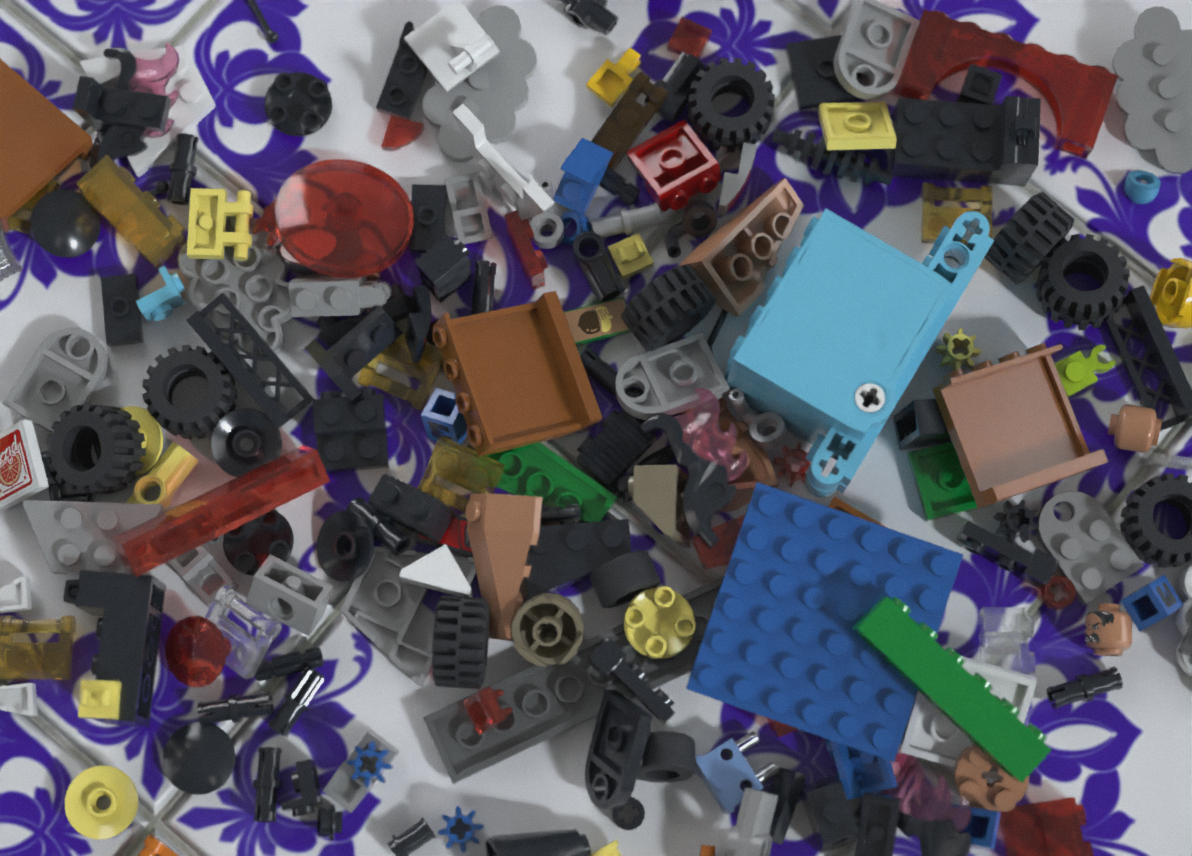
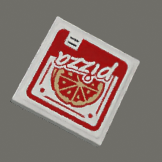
M21 420L0 432V511H5L49 487L32 420Z

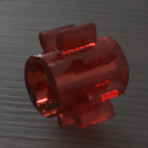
M798 442L795 449L791 450L786 445H783L781 452L784 458L775 457L773 460L774 465L780 466V471L776 475L777 479L784 477L789 480L788 485L790 488L798 480L805 484L806 471L810 465V462L805 459L809 452L806 453L801 449V442ZM792 458L798 459V465L800 466L798 472L791 470L792 466L789 463Z

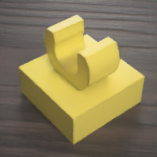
M639 233L608 246V252L622 280L653 267L651 256Z
M81 680L78 717L118 720L121 682Z

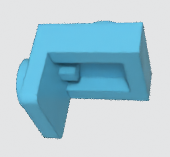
M165 265L158 269L166 286L135 301L148 322L166 319L173 313L175 308L185 304L180 293L186 289L177 272L170 274Z

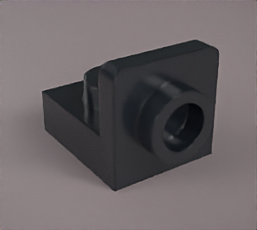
M311 759L295 762L297 771L292 772L294 790L296 793H301L302 798L281 803L282 811H292L293 817L314 813V806L323 804L316 763Z

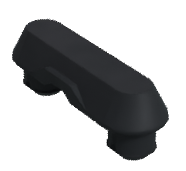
M392 284V295L381 307L394 322H398L408 317L409 313H411V296L403 293L401 285ZM377 306L373 307L365 315L360 317L351 316L342 321L339 320L338 316H329L328 318L319 316L317 323L321 331L318 337L332 347L374 311Z

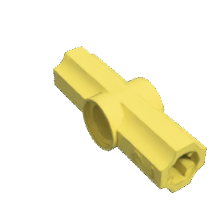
M172 442L148 475L141 477L137 481L134 493L126 503L161 504L164 506L163 510H165L172 501V495L199 461L185 449ZM153 486H160L161 494L159 498L154 501H147V491Z

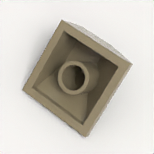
M634 465V476H630L628 481V491L630 497H633V502L667 537L683 548H690L691 529L683 510V496L689 476L677 465Z

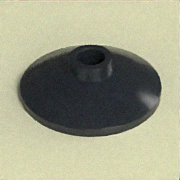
M249 408L238 409L226 414L215 426L211 437V450L216 463L223 471L237 478L251 479L264 475L277 463L282 450V437L280 430L265 413ZM243 438L252 439L254 446L251 450L244 451L241 449L240 441Z
M342 510L335 512L326 519L318 534L317 556L322 569L329 577L337 581L355 580L366 571L374 550L373 534L368 522L363 516L354 511Z

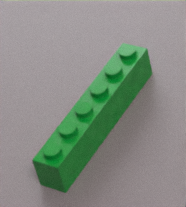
M888 596L880 597L852 630L1011 779L1023 783L1051 751L1044 743L1047 739L1045 734L1032 723L1028 726L1023 724L1016 717L1020 713L1019 710L1007 699L1002 698L999 701L989 691L992 689V685L977 672L972 676L962 666L965 660L951 647L944 650L935 641L938 635L924 622L918 625L908 616L911 610L903 601L896 596L892 599Z

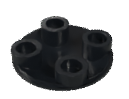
M302 72L281 73L276 76L274 82L267 90L264 108L269 122L278 131L286 135L301 137L317 132L327 123L332 112V97L326 82L311 74Z
M67 189L55 190L40 198L33 208L30 221V233L37 243L50 254L65 258H75L87 252L97 241L101 227L99 213L94 204L83 194Z
M250 508L240 512L225 524L223 536L225 556L229 563L243 574L254 576L270 554L286 562L292 553L294 545L292 528L286 518L274 508Z
M193 722L179 728L169 738L163 753V766L170 782L179 790L194 795L207 794L223 787L227 783L235 765V749L230 736L220 727L211 723L201 725L200 722Z

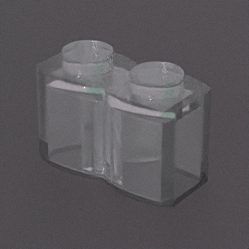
M983 607L979 611L980 661L1027 675L1034 674L1036 667L1034 652H1029L1028 638H1033L1034 620L1032 616L1027 615V608Z

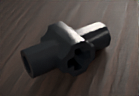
M559 0L566 5L564 13L579 28L587 30L592 25L607 36L619 21V17L605 8L607 0Z

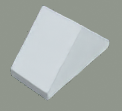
M446 544L401 569L399 577L402 582L458 597H472L473 595L470 585Z

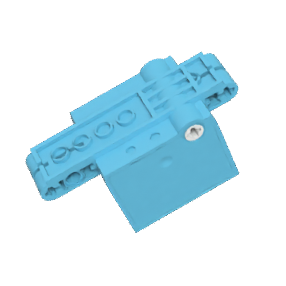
M825 209L820 219L813 216L803 233L805 236L800 243L801 247L795 246L785 262L786 267L782 272L783 277L777 275L766 293L768 296L764 301V308L758 305L748 322L749 327L746 330V337L740 335L729 353L731 356L727 362L728 366L724 376L730 391L736 388L740 389L749 407L759 414L766 412L779 414L783 418L788 431L812 444L805 458L811 463L807 469L804 482L806 489L813 496L820 498L828 497L835 490L842 494L844 493L994 242V239L988 236L990 230L989 222L981 213L975 211L965 212L955 221L951 229L944 226L931 251L921 264L835 213ZM964 239L968 241L967 245L961 243V240ZM832 457L837 462L828 477H824L821 474Z

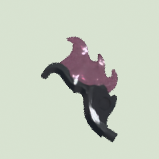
M166 42V53L156 60L136 58L130 51L124 48L105 49L103 54L108 59H119L121 63V71L116 89L168 96L172 100L171 108L175 104L179 92L174 89L167 95L166 86L179 67L180 59L177 50ZM167 119L165 133L105 125L95 138L91 151L90 168L94 169L95 184H108L107 167L111 166L112 161L117 158L131 157L142 153L148 148L147 143L144 142L145 137L160 138L171 130L174 120Z
M695 388V393L701 399L699 405L694 410L675 417L665 414L656 415L641 424V431L643 434H647L653 429L664 431L668 436L678 465L689 471L683 496L684 514L695 538L699 536L710 549L720 541L710 528V520L715 513L729 504L734 497L737 487L733 484L729 485L727 482L735 480L743 474L747 468L748 457L747 451L742 452L740 459L732 457V450L737 436L734 423H731L728 432L721 431L718 427L720 407L716 396L710 390Z
M906 753L897 754L894 762L900 764V774L896 780L898 787L887 789L882 793H876L901 798L897 828L906 837L914 836L920 840L922 856H968L971 847V835L967 833L959 834L967 826L971 816L970 804L965 796L961 797V806L954 808L951 803L949 785L942 775L938 776L939 785L932 787L927 783L924 769L916 758ZM862 802L855 811V815L859 820L861 815Z

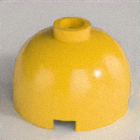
M1173 258L1170 262L1174 264L1169 269L1162 268L1158 273L1152 287L1150 299L1153 306L1156 305V313L1163 326L1188 329L1192 328V261L1184 258Z

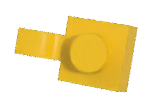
M630 47L616 65L607 59L586 83V89L613 108L629 89L633 81L629 74L633 73L640 65L641 61L639 58L641 55Z

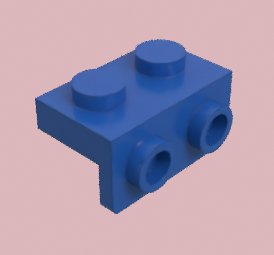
M826 739L828 753L835 759L837 766L836 779L841 782L847 800L862 797L864 792L877 793L898 787L891 761Z

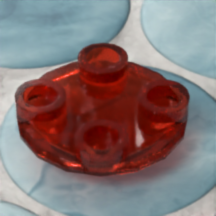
M199 615L189 616L178 621L170 630L166 640L165 657L169 670L178 681L188 687H206L211 685L222 673L226 657L231 653L230 640L222 635V632L214 622Z

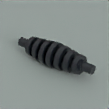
M778 129L774 132L771 142L784 146L787 149L786 155L792 158L795 151L800 152L801 155L798 161L805 164L807 156L813 157L810 168L817 170L820 160L826 162L823 171L824 175L829 176L834 165L839 167L836 175L838 179H843L847 170L852 172L849 181L856 183L859 175L865 177L862 184L867 186L870 185L871 181H877L889 186L894 173L881 169L878 166L879 160L874 157L870 164L865 163L864 160L867 154L860 151L858 158L855 159L851 157L854 150H846L845 154L839 153V150H827L825 148L824 136H822L819 145L813 143L815 133L809 132L807 139L804 140L800 138L802 130L796 129L794 134H788Z

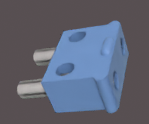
M754 731L736 742L731 738L703 757L701 755L695 757V769L723 814L729 815L735 810L734 807L742 802L744 791L740 788L741 782L746 783L751 789L760 791L763 789V782L779 773L777 767L758 779L757 777L776 766V764L771 762L754 773L744 758L742 752L758 743V737L738 748L739 745L756 735ZM721 751H724L729 755L728 761H725L721 758Z

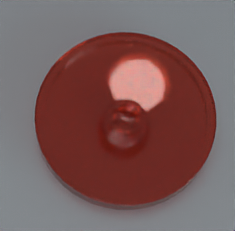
M331 159L309 164L296 171L285 181L277 195L274 223L276 233L282 245L298 262L325 275L356 278L378 273L394 264L404 254L412 236L414 213L411 201L405 190L386 172L355 160Z

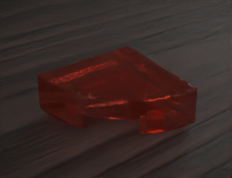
M391 115L381 145L382 150L397 151L400 150L399 148H403L418 140L424 130V124Z

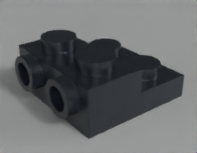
M362 388L360 389L361 393L352 401L348 397H342L339 391L320 393V399H312L319 473L390 468L386 405L383 394H376V389Z

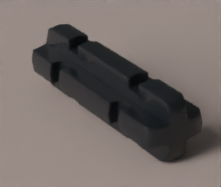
M607 166L599 185L614 196L618 194L619 200L631 206L638 199L640 190L632 183L626 184L625 178Z
M573 504L566 505L565 509L561 506L541 509L540 527L581 523L583 520L581 507Z
M314 647L306 649L305 653L297 651L272 657V661L267 659L255 661L253 663V672L256 680L263 681L272 679V675L280 677L305 671V667L313 669L322 667L324 665V658L321 649Z

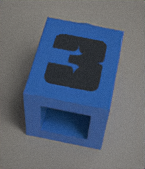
M435 388L421 414L427 437L430 440L460 448L467 435L468 427L464 415L457 409L456 393Z
M1165 575L1120 600L1139 632L1168 617L1183 606V603Z

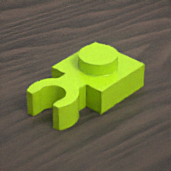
M1104 344L1096 346L1086 359L1082 352L1078 351L1055 364L1068 398L1096 383L1098 378L1094 372H1108L1116 364L1114 360L1106 364L1098 361L1097 354L1106 349Z

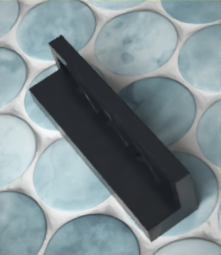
M1145 286L1132 289L1123 298L1121 307H1127L1132 318L1128 328L1116 324L1113 318L1108 323L1104 320L1103 322L1141 406L1155 409L1158 399L1171 404L1176 417L1162 422L1161 432L1192 420V389ZM1134 325L1137 329V332L1133 331ZM1120 333L1125 335L1124 339H1122ZM1129 337L1143 343L1146 350L1142 359L1129 354L1126 348ZM1148 357L1150 358L1152 364L1147 362ZM1134 364L1139 366L1138 370H1136ZM1144 368L1157 373L1160 382L1156 391L1143 386L1140 377ZM1162 389H1164L1166 395L1161 393ZM1148 395L1153 397L1152 402L1150 401Z
M224 292L201 311H196L186 320L278 429L284 426L314 399ZM221 304L231 313L230 328L216 327L208 317ZM236 320L244 329H235ZM222 332H230L229 341ZM235 333L250 335L254 340L253 355L239 354L234 348ZM259 347L267 356L258 355ZM245 359H253L252 368ZM258 360L273 362L277 367L276 382L263 381L257 375ZM283 374L290 383L281 382V375ZM267 385L276 386L275 394L269 389ZM281 387L295 388L303 398L290 411L280 402Z

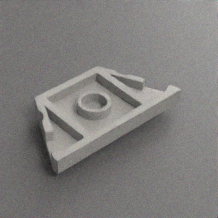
M23 500V507L48 567L51 573L79 575L80 570L128 574L135 561V555L143 548L149 537L147 535L157 517L162 515L164 506L161 504Z

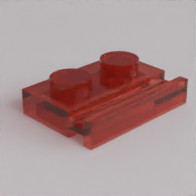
M517 210L504 215L506 232L532 290L534 291L545 286L544 270L548 268V264L542 250L538 249L535 251L530 239L535 237L527 218L521 220Z

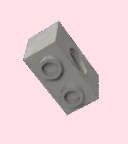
M270 554L253 577L246 605L309 636L325 614L333 586Z

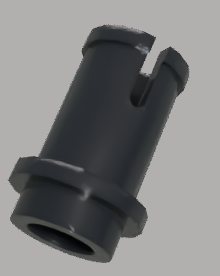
M422 818L399 836H391L393 840L387 844L395 856H409L428 841L436 838L424 818Z

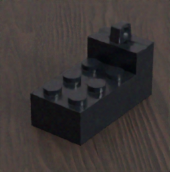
M1006 96L1002 105L898 98L892 116V124L897 140L896 148L891 149L890 172L894 173V177L1025 186L1038 166L1041 98Z
M80 570L79 579L66 580L64 602L73 604L92 616H103L99 617L96 626V637L100 639L99 654L95 653L92 659V675L96 676L95 680L121 682L118 720H93L108 725L147 728L150 726L166 585L152 575Z

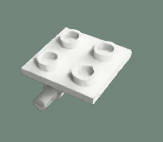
M454 0L404 37V40L446 93L500 53L492 39L485 33L460 0Z

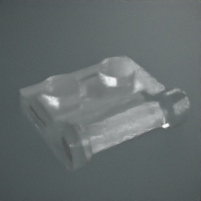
M225 585L217 592L193 641L241 677L249 679L254 677L271 642L281 632L282 624L274 618H266L237 596V591ZM227 608L259 630L256 638L224 615Z

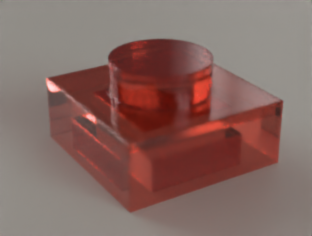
M681 17L667 44V50L679 56L682 52L691 53L700 59L712 36V30Z

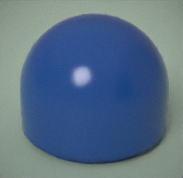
M566 211L560 216L564 226L562 243L574 245L578 235L587 231L592 232L591 221L585 214L576 211ZM575 220L577 224L576 233L569 237L565 232V228L569 222Z

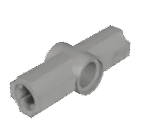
M745 787L736 825L732 826L725 841V856L770 855L772 838L769 835L778 796Z

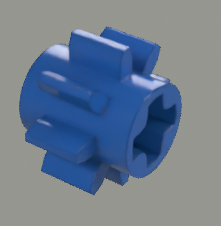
M373 741L369 744V750L363 751L359 746H355L358 756L355 760H347V764L355 766L356 769L351 779L356 780L361 776L365 777L364 784L367 788H370L372 779L375 778L381 783H385L386 780L382 774L385 769L390 770L394 768L393 765L386 763L384 759L390 751L384 749L380 753L375 752L376 743ZM366 756L372 759L378 758L375 764L377 768L375 773L368 770L363 772L362 768L366 765L363 759Z
M456 806V816L450 818L447 815H442V818L448 823L446 829L439 830L438 834L448 835L450 838L446 848H451L456 842L460 844L461 851L465 853L467 849L466 843L469 841L475 844L480 843L474 835L476 830L483 829L484 825L474 824L472 821L476 815L474 810L467 816L462 815L461 808ZM460 819L463 820L465 825L471 826V831L465 833V839L460 840L457 834H452L451 829L457 826V820Z

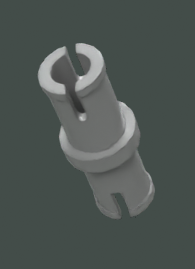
M658 203L629 211L627 208L620 209L621 213L591 219L593 231L601 238L626 233V236L632 235L634 230L662 224Z

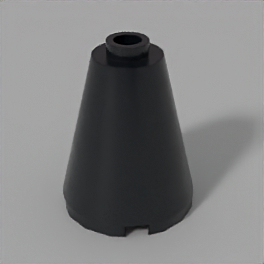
M576 829L494 835L487 838L488 841L485 842L486 856L591 855V848L586 835H580Z

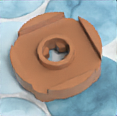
M975 744L970 748L969 746L966 747L958 756L955 764L954 777L960 796L974 808L998 812L1011 811L1015 808L1017 802L1022 799L1028 788L1029 776L1023 783L1014 781ZM991 767H996L997 773L1001 778L993 783H987L986 778L981 776L983 771L989 772Z

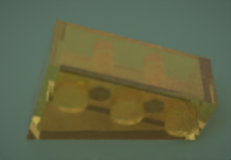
M106 155L76 185L82 196L157 270L186 243L185 237L182 234L185 228L172 215L166 217L158 209L161 204L147 190L142 192L134 184L136 179L123 166L119 168Z

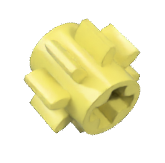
M959 328L953 337L945 332L942 340L946 345H938L935 349V352L942 354L943 357L940 366L948 365L953 367V371L964 365L967 369L971 370V367L975 364L970 357H978L981 353L980 349L974 348L973 342L976 335L968 337L963 334L962 328ZM961 347L964 350L963 354L958 353L955 355L952 352L953 348L958 349Z

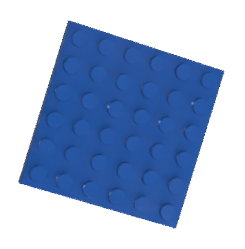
M757 482L685 689L894 762L918 690L852 628L880 597L888 596L892 599L896 596L910 608L911 612L908 616L918 625L924 622L937 634L963 554Z

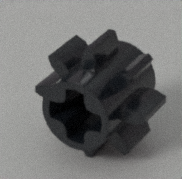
M1023 499L1014 507L1009 501H1006L1003 504V509L1006 513L997 512L993 516L995 520L1000 521V527L995 533L1000 534L1003 532L1004 535L1008 536L1007 541L1011 543L1016 537H1020L1024 543L1030 539L1027 530L1036 531L1039 528L1038 524L1033 523V516L1038 511L1036 509L1030 511L1024 507L1025 500ZM1014 515L1019 516L1018 522L1022 524L1018 529L1014 528V521L1011 520Z

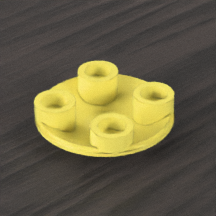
M667 586L646 589L637 594L628 604L623 620L625 635L632 647L644 656L654 659L670 658L682 652L690 643L696 629L694 613L688 601Z

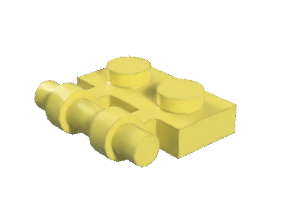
M191 188L187 256L189 259H224V247L232 246L234 247L235 260H247L248 248L252 247V235L249 234V222L254 212V206L251 204V192L245 190L238 191L237 202H227L228 193L226 189ZM226 216L236 217L235 232H225Z

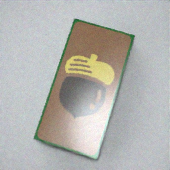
M621 297L565 311L564 314L576 346L632 333L621 319V314L626 307L625 298Z

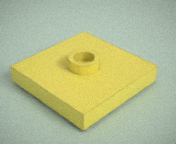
M886 102L819 104L818 116L827 150L896 148L897 137Z

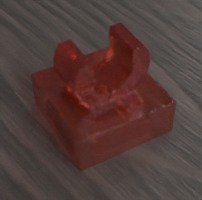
M487 687L463 702L478 735L490 731L499 725L513 711L511 707L502 710L496 700L505 694L503 690L498 689L492 692L491 687Z

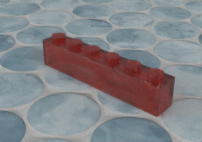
M303 445L113 537L112 540L126 571L138 577L330 482V479L317 449Z

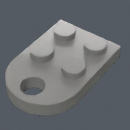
M854 0L834 57V71L843 88L850 94L866 100L878 99L888 94L900 80L920 20L877 0ZM856 73L865 74L870 80V86L861 85L857 81Z
M65 328L50 334L41 343L2 404L53 433L54 430L51 427L54 421H61L59 415L64 411H71L72 406L88 404L104 380L108 368V359L104 347L94 335L79 328ZM81 340L88 341L90 344L88 353L81 357L74 356L72 353L74 344Z
M703 333L630 358L619 369L615 382L616 397L620 406L628 414L642 420H649L656 415L662 414L672 416L728 396L730 387ZM631 387H638L644 393L639 397L633 398L627 396L625 391Z
M1077 491L1063 492L1051 498L1041 508L1036 524L1039 525V528L1036 530L1039 542L1048 555L1059 561L1057 569L1083 606L1144 567L1105 509L1090 495ZM1063 503L1070 508L1072 515L1069 521L1063 522L1055 517L1053 510L1056 504Z

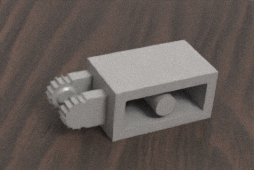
M366 272L298 274L288 283L291 317L361 315L366 308L385 304L390 299L391 292L393 291L391 290L392 286L386 283V281H367Z

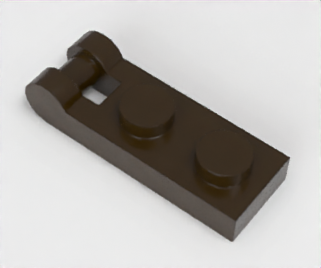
M642 71L633 79L629 89L591 140V142L614 152L608 164V167L613 170L616 169L626 155V151L631 148L669 94V91L661 85L656 87L649 81L650 77ZM641 93L649 98L645 107L636 101Z

